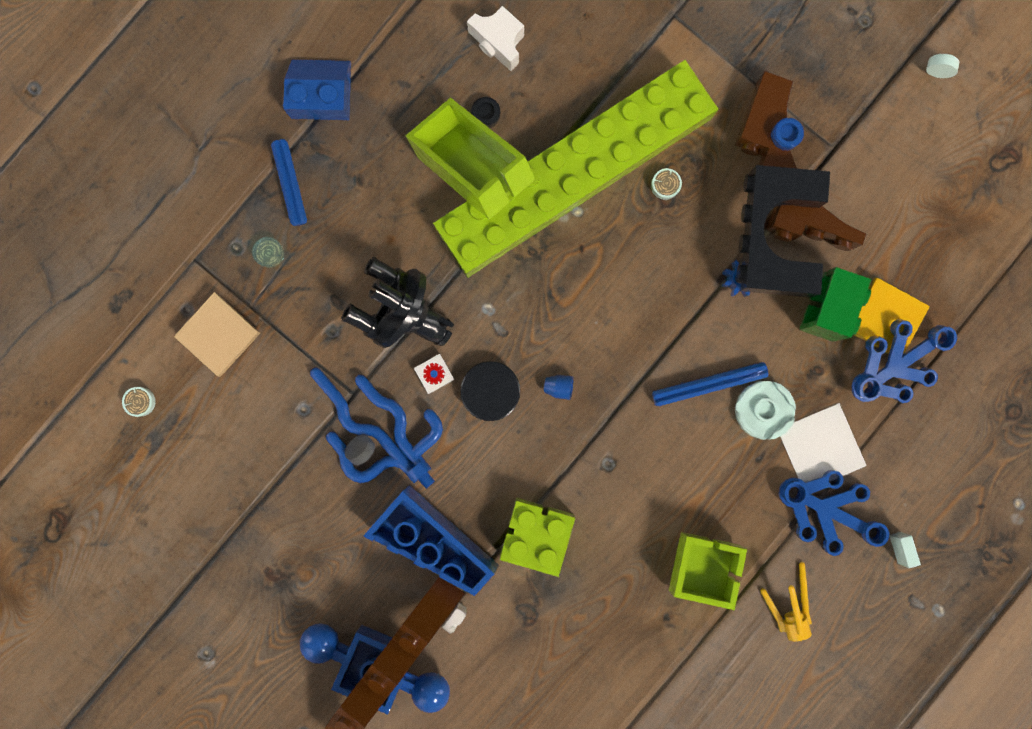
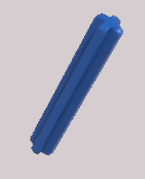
M760 362L652 392L653 401L656 406H662L767 378L769 375L765 362Z

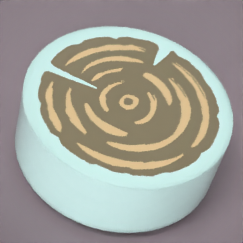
M669 168L659 170L651 181L652 192L656 197L663 200L675 197L682 186L680 175L675 170Z
M133 387L123 395L122 406L125 412L131 416H146L155 407V397L147 388Z

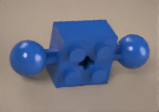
M319 623L308 627L303 632L300 638V651L304 658L312 663L321 664L331 659L341 663L342 666L331 690L348 697L392 637L361 625L351 645L347 646L339 642L338 635L331 626ZM406 672L378 711L388 715L400 689L411 694L412 701L419 710L426 713L437 712L444 708L449 700V684L442 675L435 672L424 673L419 677Z

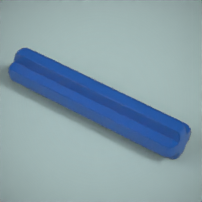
M279 139L271 143L290 223L293 226H300L307 223V217L288 142L285 139Z

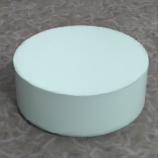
M936 54L929 58L926 71L933 77L950 78L958 73L960 62L953 55Z

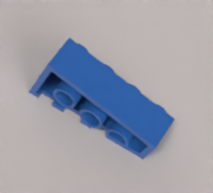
M410 485L399 494L363 536L386 546V549L395 554L399 553L414 561V564L431 570L438 574L440 578L473 596L491 579L499 566L498 563Z

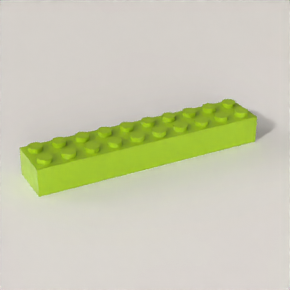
M683 60L529 160L528 164L535 180L515 198L510 195L508 197L510 202L490 220L466 201L434 222L435 229L467 278H469L710 121L718 111V107L687 61Z

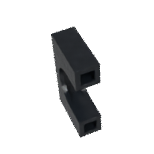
M756 165L749 174L745 175L743 189L744 192L748 193L747 204L743 205L741 212V222L745 223V233L741 234L739 240V253H743L742 265H738L736 282L740 283V291L810 298L821 295L823 263L791 261L776 255L765 240L764 223L769 212L778 206L790 205L820 208L828 203L830 171Z

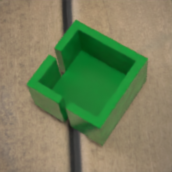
M838 267L823 272L821 295L810 298V300L822 304L821 308L807 305L799 330L832 342L852 338V335L858 332L862 319L859 317L861 308L867 304L871 296V289L869 288L871 279Z

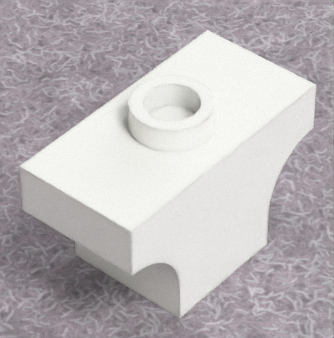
M503 6L494 15L489 17H482L475 13L467 21L468 33L480 43V49L488 57L492 58L495 56L504 66L512 71L519 63V53L515 47L524 37V25Z

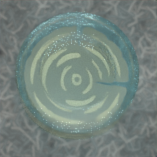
M263 237L254 244L252 255L254 260L261 266L272 268L279 265L283 260L284 249L274 238Z

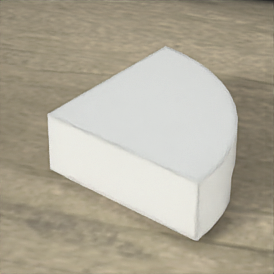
M458 602L442 628L450 634L454 633L456 627L466 617L467 608Z

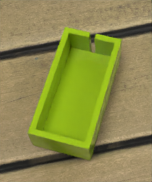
M451 97L406 135L418 159L489 220L510 202L508 199L510 195L515 198L535 180L527 159L523 154Z

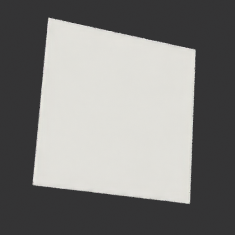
M840 403L794 422L786 434L780 436L798 479L804 482L823 477L824 473L828 470L838 471L844 476L867 466ZM832 474L829 477V482L837 479V476Z

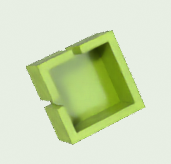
M516 498L509 522V528L515 530L513 533V530L507 529L500 560L559 577L575 521L574 514L548 507L547 515L542 514L543 506L541 504Z
M681 532L669 592L676 598L735 610L740 582L728 576L730 571L734 575L742 577L747 549L739 544L716 539L712 541L707 537Z

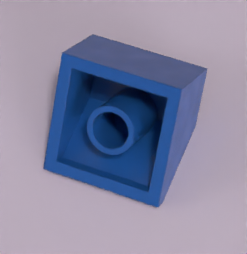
M291 60L284 79L283 109L291 119L349 120L351 61Z

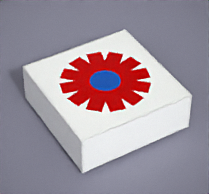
M441 354L414 368L428 394L455 380Z

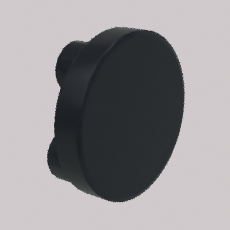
M493 361L479 363L472 367L463 378L461 384L462 402L467 411L480 420L497 421L503 419L516 408L519 402L520 384L518 378L509 367L502 363Z

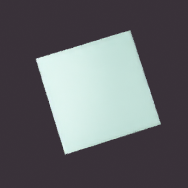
M903 532L889 535L898 564L907 568L921 565L912 535Z

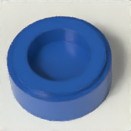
M794 118L780 120L771 132L774 145L781 150L794 149L804 137L802 124Z

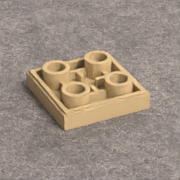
M214 292L174 337L215 375L221 377L257 338L260 332L219 294Z

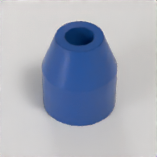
M566 375L546 377L544 392L554 398L571 400L574 377Z

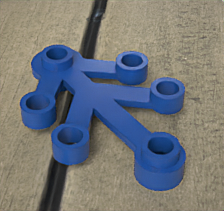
M895 320L890 327L894 338L887 363L879 371L881 355L886 352L888 343L879 336H871L866 341V349L869 352L864 372L857 375L852 382L851 390L853 396L862 402L873 401L879 396L893 398L901 403H908L913 398L911 387L904 384H897L893 387L883 383L892 377L916 381L926 387L933 386L938 380V374L935 370L927 367L914 369L908 366L935 348L942 351L953 348L957 341L956 331L951 327L937 325L929 331L927 339L903 354L907 338L911 335L913 327L906 320ZM904 324L903 332L899 333V327ZM879 341V347L874 350V344ZM929 373L928 380L924 381L925 375ZM868 382V387L863 390L865 383ZM905 389L904 396L900 398V392Z
M828 470L824 473L823 477L808 482L798 478H788L780 485L779 498L783 504L793 508L798 523L796 534L802 541L812 542L817 536L816 528L810 525L805 505L816 511L825 538L823 549L832 556L840 555L844 549L843 542L838 539L832 519L861 533L863 540L872 546H883L889 540V530L884 524L876 521L866 523L837 508L856 501H867L870 497V490L866 485L856 483L848 491L824 499L811 495L827 487L837 489L842 486L844 481L843 475L835 470ZM832 474H835L837 476V482L831 485L829 483V477ZM792 487H796L798 490L797 496L794 498L789 496V490ZM861 487L864 494L861 498H857L855 492ZM809 527L811 534L809 537L804 538L802 531L804 528ZM872 528L877 530V535L874 538L869 536V531ZM832 541L837 542V548L834 551L829 549V544Z

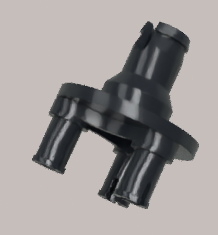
M373 256L364 269V274L377 279L371 286L376 290H370L368 297L382 304L376 314L370 315L350 303L345 308L341 321L363 331L364 336L372 339L376 345L382 348L390 347L403 334L414 333L427 341L433 342L435 345H445L452 335V332L446 330L448 326L453 327L454 323L450 319H446L442 314L427 307L423 299L426 290L425 274L417 269H410L406 272L400 268L394 269Z

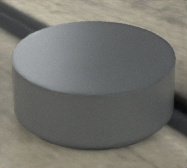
M365 434L358 435L347 445L345 457L354 465L363 464L372 456L375 443Z

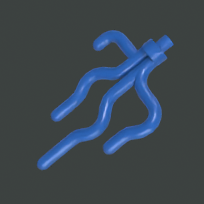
M314 367L311 369L310 376L336 406L338 419L342 426L350 433L374 437L389 454V456H384L377 460L367 470L358 471L353 466V463L345 457L346 444L335 432H329L326 435V440L339 455L341 469L350 480L366 483L375 479L385 469L397 467L413 483L419 480L426 489L435 482L428 473L432 468L421 456L439 440L443 431L442 422L432 409L425 410L423 414L425 420L431 426V431L413 447L406 437L407 421L402 407L395 400L382 396L364 375H358L355 378V383L367 398L377 407L393 414L395 418L394 436L396 445L380 427L372 424H360L352 420L348 403L342 394L319 368Z

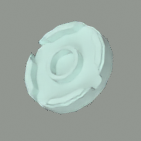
M771 381L755 382L745 387L737 398L735 405L736 420L741 429L751 437L761 440L776 439L786 434L795 420V401L790 391L779 383Z

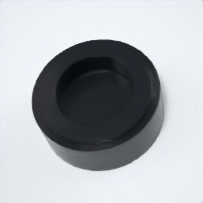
M482 97L477 99L472 105L471 114L487 127L492 128L499 122L501 110L496 100L490 97Z

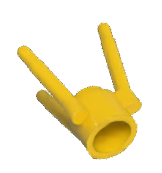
M804 562L799 563L802 611L799 609L793 585L788 587L793 611L786 613L784 620L766 589L762 588L760 590L777 621L779 631L786 632L788 640L794 642L806 640L812 636L810 629L812 621L809 614Z

